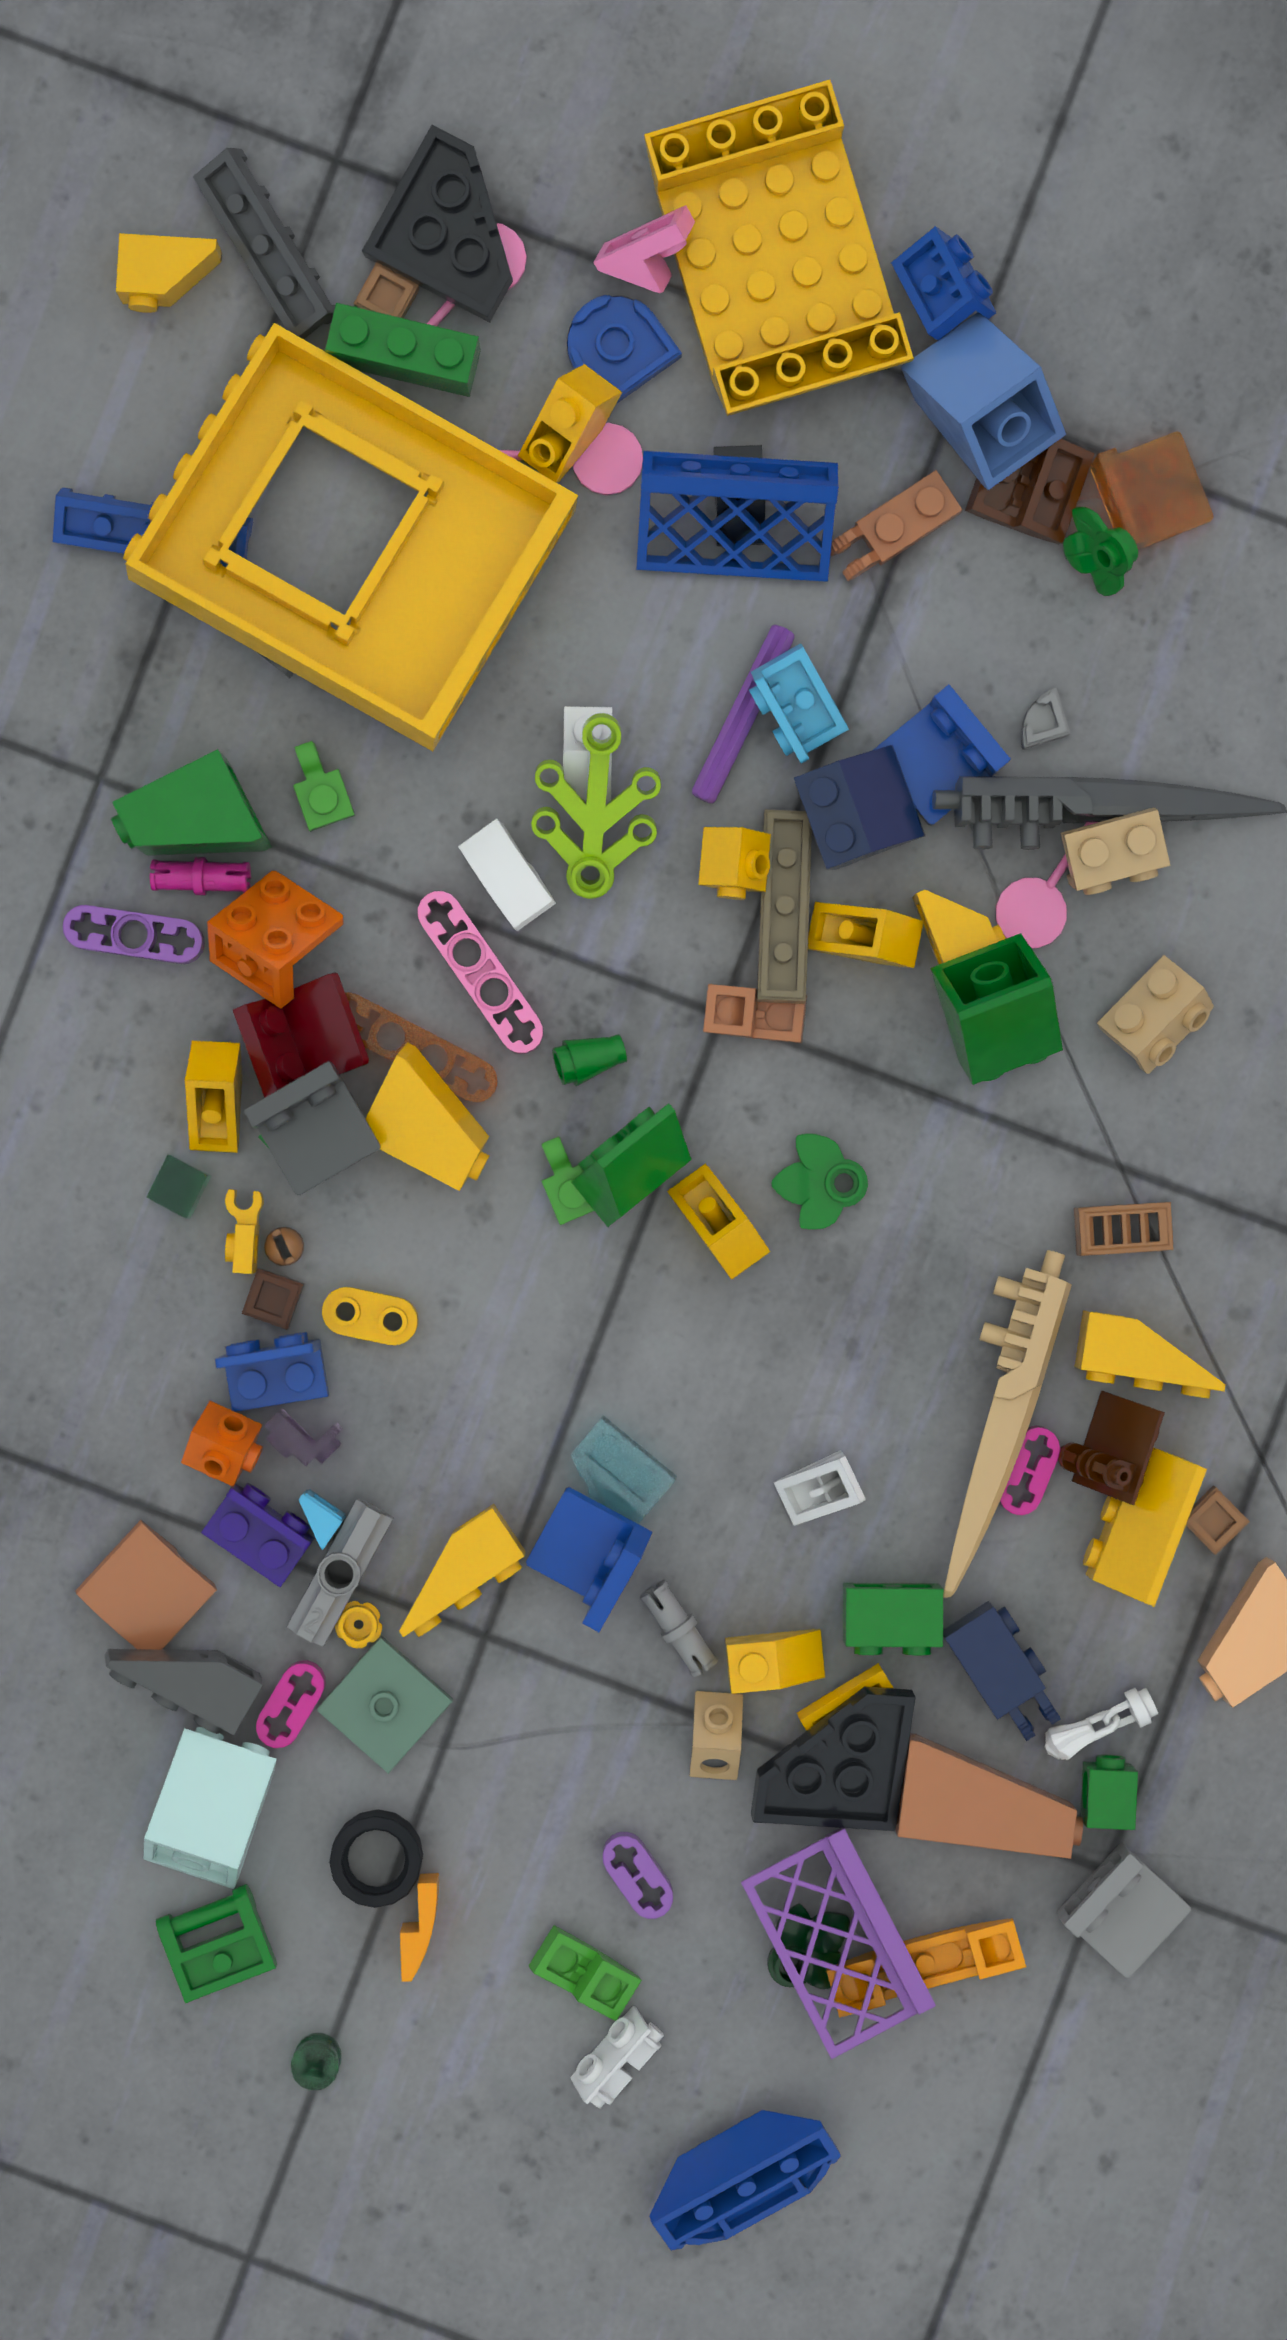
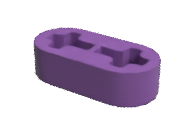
M618 1832L612 1835L603 1847V1864L606 1871L634 1911L640 1916L647 1919H657L664 1916L670 1910L673 1903V1888L669 1879L642 1840L635 1834ZM621 1844L625 1849H629L632 1846L636 1849L632 1854L633 1863L638 1869L637 1871L632 1873L623 1861L617 1864L612 1862L616 1857L615 1846ZM644 1877L652 1889L659 1886L664 1889L660 1893L661 1903L655 1906L651 1901H647L644 1904L639 1901L643 1897V1889L638 1882L639 1879Z

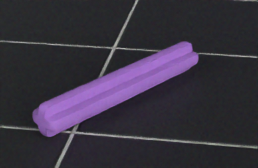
M779 625L771 626L692 788V794L696 798L711 804L716 801L759 713V708L749 689L756 686L751 671L790 649L794 641V634L790 630Z

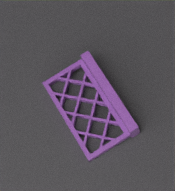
M839 1828L825 1835L824 1838L741 1881L831 2060L916 2014L920 2015L936 2006L844 1828ZM820 1851H823L831 1867L826 1888L799 1880L804 1860ZM796 1865L793 1877L780 1874L784 1870ZM835 1876L844 1894L831 1890ZM771 1877L791 1883L783 1911L763 1905L754 1886ZM797 1885L823 1893L815 1921L788 1913ZM829 1896L850 1903L854 1913L848 1932L821 1923ZM767 1912L781 1916L777 1931ZM786 1919L813 1927L805 1955L786 1949L780 1939ZM858 1921L867 1938L854 1934ZM819 1929L846 1937L838 1965L811 1957ZM852 1940L872 1946L876 1954V1960L871 1976L844 1968ZM790 1956L803 1960L799 1974ZM809 1963L836 1971L828 1999L808 1993L803 1981ZM881 1965L890 1982L877 1978ZM842 1973L869 1982L861 2009L834 2001ZM875 1984L894 1990L903 2008L887 2017L867 2012ZM813 2001L826 2005L822 2019ZM832 2007L859 2015L853 2035L837 2044H834L826 2028ZM865 2018L877 2021L861 2030Z

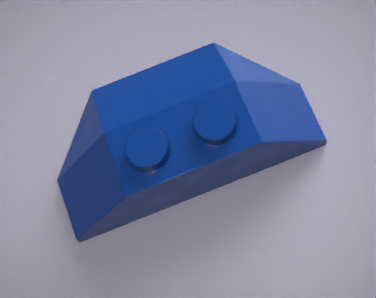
M761 2110L680 2155L662 2188L649 2218L671 2251L682 2249L685 2244L702 2245L727 2240L811 2193L826 2175L830 2165L836 2163L841 2154L821 2121Z

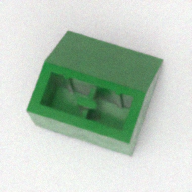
M668 1103L655 1114L649 1106L578 1164L584 1172L571 1183L607 1227L621 1218L692 1160L675 1110Z

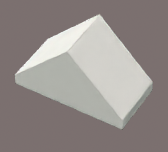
M841 1450L774 1482L794 1526L860 1504L866 1500L848 1460Z

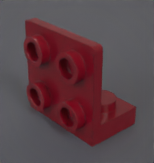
M336 972L294 988V999L282 1009L267 999L251 1002L233 1009L264 1098L328 1061L334 1063L340 1075L369 1063V1058L340 977Z

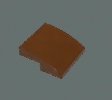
M1060 439L989 490L976 478L965 511L1032 537L1055 544H1063L1072 519V509L1077 505L1095 453Z

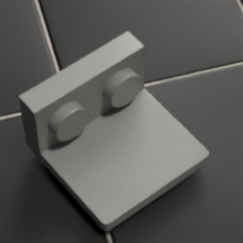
M1121 1842L1056 1913L1063 1925L1077 1938L1081 1936L1125 1978H1130L1191 1912V1907Z

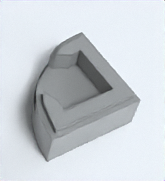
M1057 688L1041 695L1027 711L1021 727L1023 750L1071 734Z

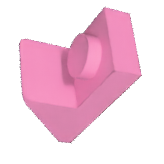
M686 205L604 243L593 263L600 272L645 289L662 293L672 276L664 258L675 254L687 244L686 239L695 220Z

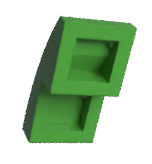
M553 1925L528 1965L534 1974L572 1993L578 2002L614 2021L619 2018L642 1981L639 1976L609 1956Z

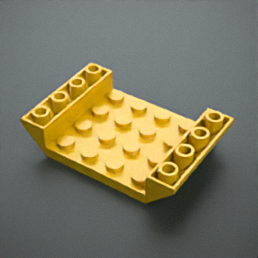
M830 79L644 134L662 216L686 205L695 220L686 239L687 244L676 252L674 256L710 377L727 416L914 360L900 312L895 314L893 312L842 141L844 123Z

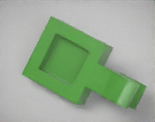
M313 741L294 747L306 780L294 784L293 787L309 831L311 832L356 816L340 770L336 769L325 773Z
M558 1136L541 1143L554 1175L541 1181L559 1224L562 1225L593 1212L592 1207L571 1183L584 1171L579 1165L572 1167L560 1137Z

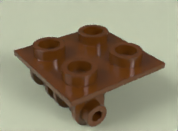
M1101 1390L1084 1445L1070 1442L1061 1446L1058 1458L1060 1466L1064 1470L1074 1473L1072 1482L1135 1505L1155 1441L1159 1436V1429L1165 1412Z

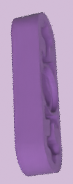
M80 905L71 909L63 921V933L68 942L83 950L177 964H189L200 957L205 946L202 931L195 924L184 919ZM91 914V922L109 927L108 917H116L111 927L112 946L104 945L108 937L104 934L90 933L87 941H81V933L74 930L75 922H83L85 915ZM131 921H139L147 929L145 943L135 949L127 948L121 940L122 928ZM156 924H164L160 933L168 936H178L180 929H187V936L194 939L193 948L187 947L184 949L183 955H177L176 947L170 944L159 943L160 953H153L152 950L157 941Z

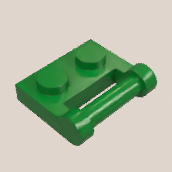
M247 1884L232 1889L233 1895L176 1917L168 1914L156 1919L159 1937L185 2004L276 1969V1958L257 1912L253 1894ZM239 1913L244 1926L185 1949L183 1948L180 1935Z

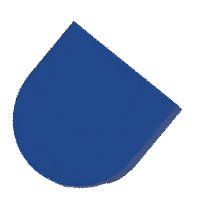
M610 295L597 297L586 303L576 313L568 332L567 352L573 370L585 364L622 391L617 403L682 358V352L654 313L645 304L636 299Z

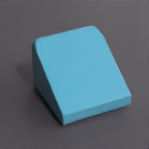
M310 1489L301 1495L299 1502L315 1538L323 1550L346 1516L343 1511Z

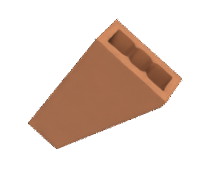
M910 1733L895 1831L898 1837L1071 1859L1073 1845L1080 1846L1083 1817L1077 1816V1810L1070 1801L922 1736Z

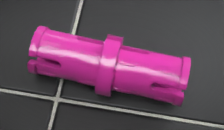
M195 857L194 862L159 861L153 859L150 865V869L155 870V873H150V886L153 891L193 890L195 895L205 896L207 891L244 893L251 886L250 882H247V879H251L249 862H208L206 857Z

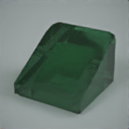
M168 1154L147 1198L186 1219H190L212 1175Z

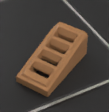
M1171 1202L1074 1208L1076 1254L1078 1256L1174 1250ZM1148 1213L1158 1214L1159 1241H1150ZM1130 1214H1138L1140 1242H1131ZM1111 1215H1120L1121 1243L1113 1244ZM1101 1216L1103 1244L1095 1245L1093 1217Z

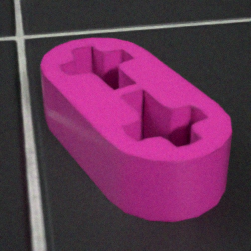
M1040 1426L1028 1427L1018 1458L1000 1500L1002 1507L1012 1514L1026 1515L1031 1513L1038 1507L1045 1493L1060 1454L1059 1440L1048 1429ZM1039 1435L1045 1436L1044 1445L1050 1448L1047 1457L1039 1455L1033 1468H1028L1027 1464L1031 1457V1452L1025 1448L1027 1440L1036 1441ZM1024 1472L1030 1474L1026 1483V1489L1032 1493L1029 1501L1021 1499L1017 1506L1012 1505L1013 1497L1007 1493V1488L1010 1484L1018 1486Z
M302 1660L291 1664L285 1671L256 1722L257 1735L265 1745L272 1748H283L290 1745L296 1739L325 1689L326 1678L321 1667L314 1662ZM306 1671L313 1675L311 1684L316 1687L314 1693L306 1690L297 1703L289 1698L296 1687V1683L291 1679V1676L294 1674L301 1677ZM286 1706L293 1710L286 1721L287 1727L292 1730L289 1734L281 1731L277 1737L269 1733L271 1724L266 1721L267 1716L271 1718L278 1717L283 1707Z

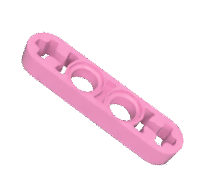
M434 891L427 894L420 901L418 907V919L424 930L503 1044L510 1051L517 1054H527L534 1051L543 1039V1026L538 1016L459 902L451 894L444 891ZM435 901L441 906L448 903L452 906L453 909L449 911L448 918L455 928L462 921L468 927L467 930L454 934L445 945L439 940L440 936L448 934L442 924L438 921L430 924L427 920V917L432 913L429 905ZM464 939L475 941L481 949L479 961L470 967L459 965L453 957L455 945ZM490 979L502 980L508 987L507 1000L499 1006L487 1005L481 998L482 985ZM516 1000L523 1006V1009L514 1011L517 1018L523 1024L531 1021L535 1026L530 1032L533 1041L527 1045L521 1040L514 1043L510 1041L508 1036L514 1030L506 1017L501 1024H497L493 1018L494 1015L508 1011Z

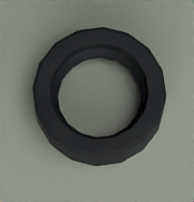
M378 1809L362 1812L344 1824L333 1842L329 1861L332 1878L341 1893L358 1905L373 1908L392 1905L408 1895L417 1882L422 1865L423 1850L420 1837L411 1823L398 1814ZM373 1830L385 1831L396 1837L402 1845L405 1854L404 1869L398 1878L388 1885L379 1887L365 1885L356 1879L350 1870L348 1862L349 1849L354 1840L363 1833Z

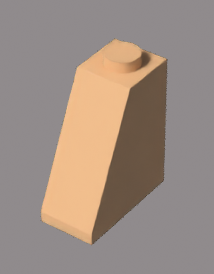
M1267 1557L1257 1563L1197 1660L1205 1671L1199 1677V1680L1215 1702L1223 1698L1233 1708L1287 1672V1579L1276 1562Z

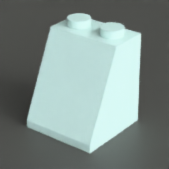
M197 1727L196 1731L184 1728L144 1837L143 1859L235 1889L275 1771L277 1759L270 1757V1751L260 1745L243 1742L240 1747L223 1741L224 1736L222 1734L210 1732L203 1727Z

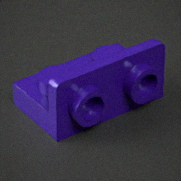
M247 1483L242 1488L235 1484L234 1487L230 1488L225 1499L201 1533L278 1587H281L315 1539L307 1533L310 1525L290 1511H286L282 1516L269 1507L267 1504L271 1500L270 1497L257 1487Z

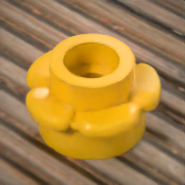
M358 1601L348 1602L335 1625L337 1636L343 1638L349 1647L356 1649L366 1647L368 1642H375L382 1632V1624L379 1622L380 1612L369 1602L360 1604ZM361 1620L364 1625L358 1629L355 1627L354 1622Z

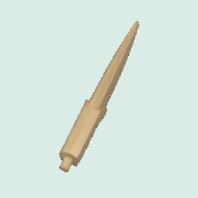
M1047 1250L1041 1271L1026 1268L1022 1283L998 1276L993 1294L1014 1300L1016 1304L1008 1329L985 1322L980 1341L1002 1347L996 1368L1007 1372V1374L998 1380L958 1525L943 1598L951 1597L956 1592L998 1507L1025 1439L1072 1286L1070 1283L1059 1279L1065 1258L1064 1254Z

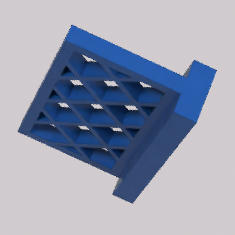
M643 451L636 570L828 582L835 506L838 496V463ZM651 493L672 494L681 505L663 518L650 505ZM708 496L720 497L729 506L726 511L713 521L696 506ZM755 500H769L778 511L759 524L745 508ZM804 503L825 504L824 516L809 527L794 513ZM689 512L704 528L686 541L671 525ZM738 515L752 531L734 544L719 528ZM650 518L656 525L648 530ZM786 518L800 534L782 547L768 531ZM821 530H822V540H820V539L816 536V534L819 533ZM662 532L678 547L668 556L647 555V544ZM710 535L726 549L716 559L702 558L694 550L697 545ZM759 538L774 552L773 555L763 562L750 561L742 553L744 549ZM808 541L820 553L819 565L798 564L790 554Z

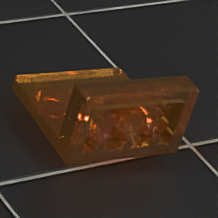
M1179 431L1119 454L1116 447L1097 454L1090 465L1091 473L1113 529L1120 527L1129 532L1135 540L1138 550L1205 525L1213 520L1212 510L1182 434Z

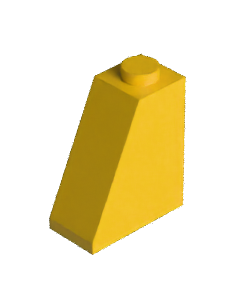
M407 1042L396 1055L365 1119L381 1145L380 1150L460 1191L468 1178L477 1181L490 1157V1155L482 1152L489 1139V1135L417 1047Z

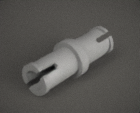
M662 1580L656 1583V1589L651 1586L642 1593L640 1599L642 1602H645L663 1629L661 1637L665 1643L673 1644L689 1668L692 1677H697L703 1673L702 1668L705 1671L712 1668L718 1662V1658L712 1653L695 1626L698 1622L693 1614H686L668 1587L666 1580Z

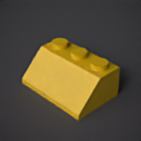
M1154 1447L1135 1505L1107 1496L1100 1515V1520L1105 1521L1099 1540L1096 1538L1091 1539L1084 1555L1083 1565L1088 1566L1085 1575L1093 1581L1155 1607L1207 1469Z

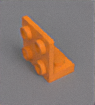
M271 871L207 921L210 962L282 1009L294 999L293 965L343 925V914L279 872Z

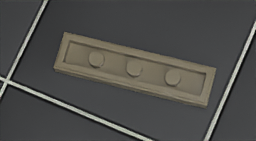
M765 809L763 832L771 834L769 851L770 869L767 875L766 892H761L757 1002L805 1004L812 828L806 811Z

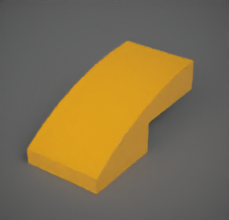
M439 1873L420 1874L417 1883L419 1922L402 1923L400 1931L402 1982L413 1980L426 1954L438 1906Z

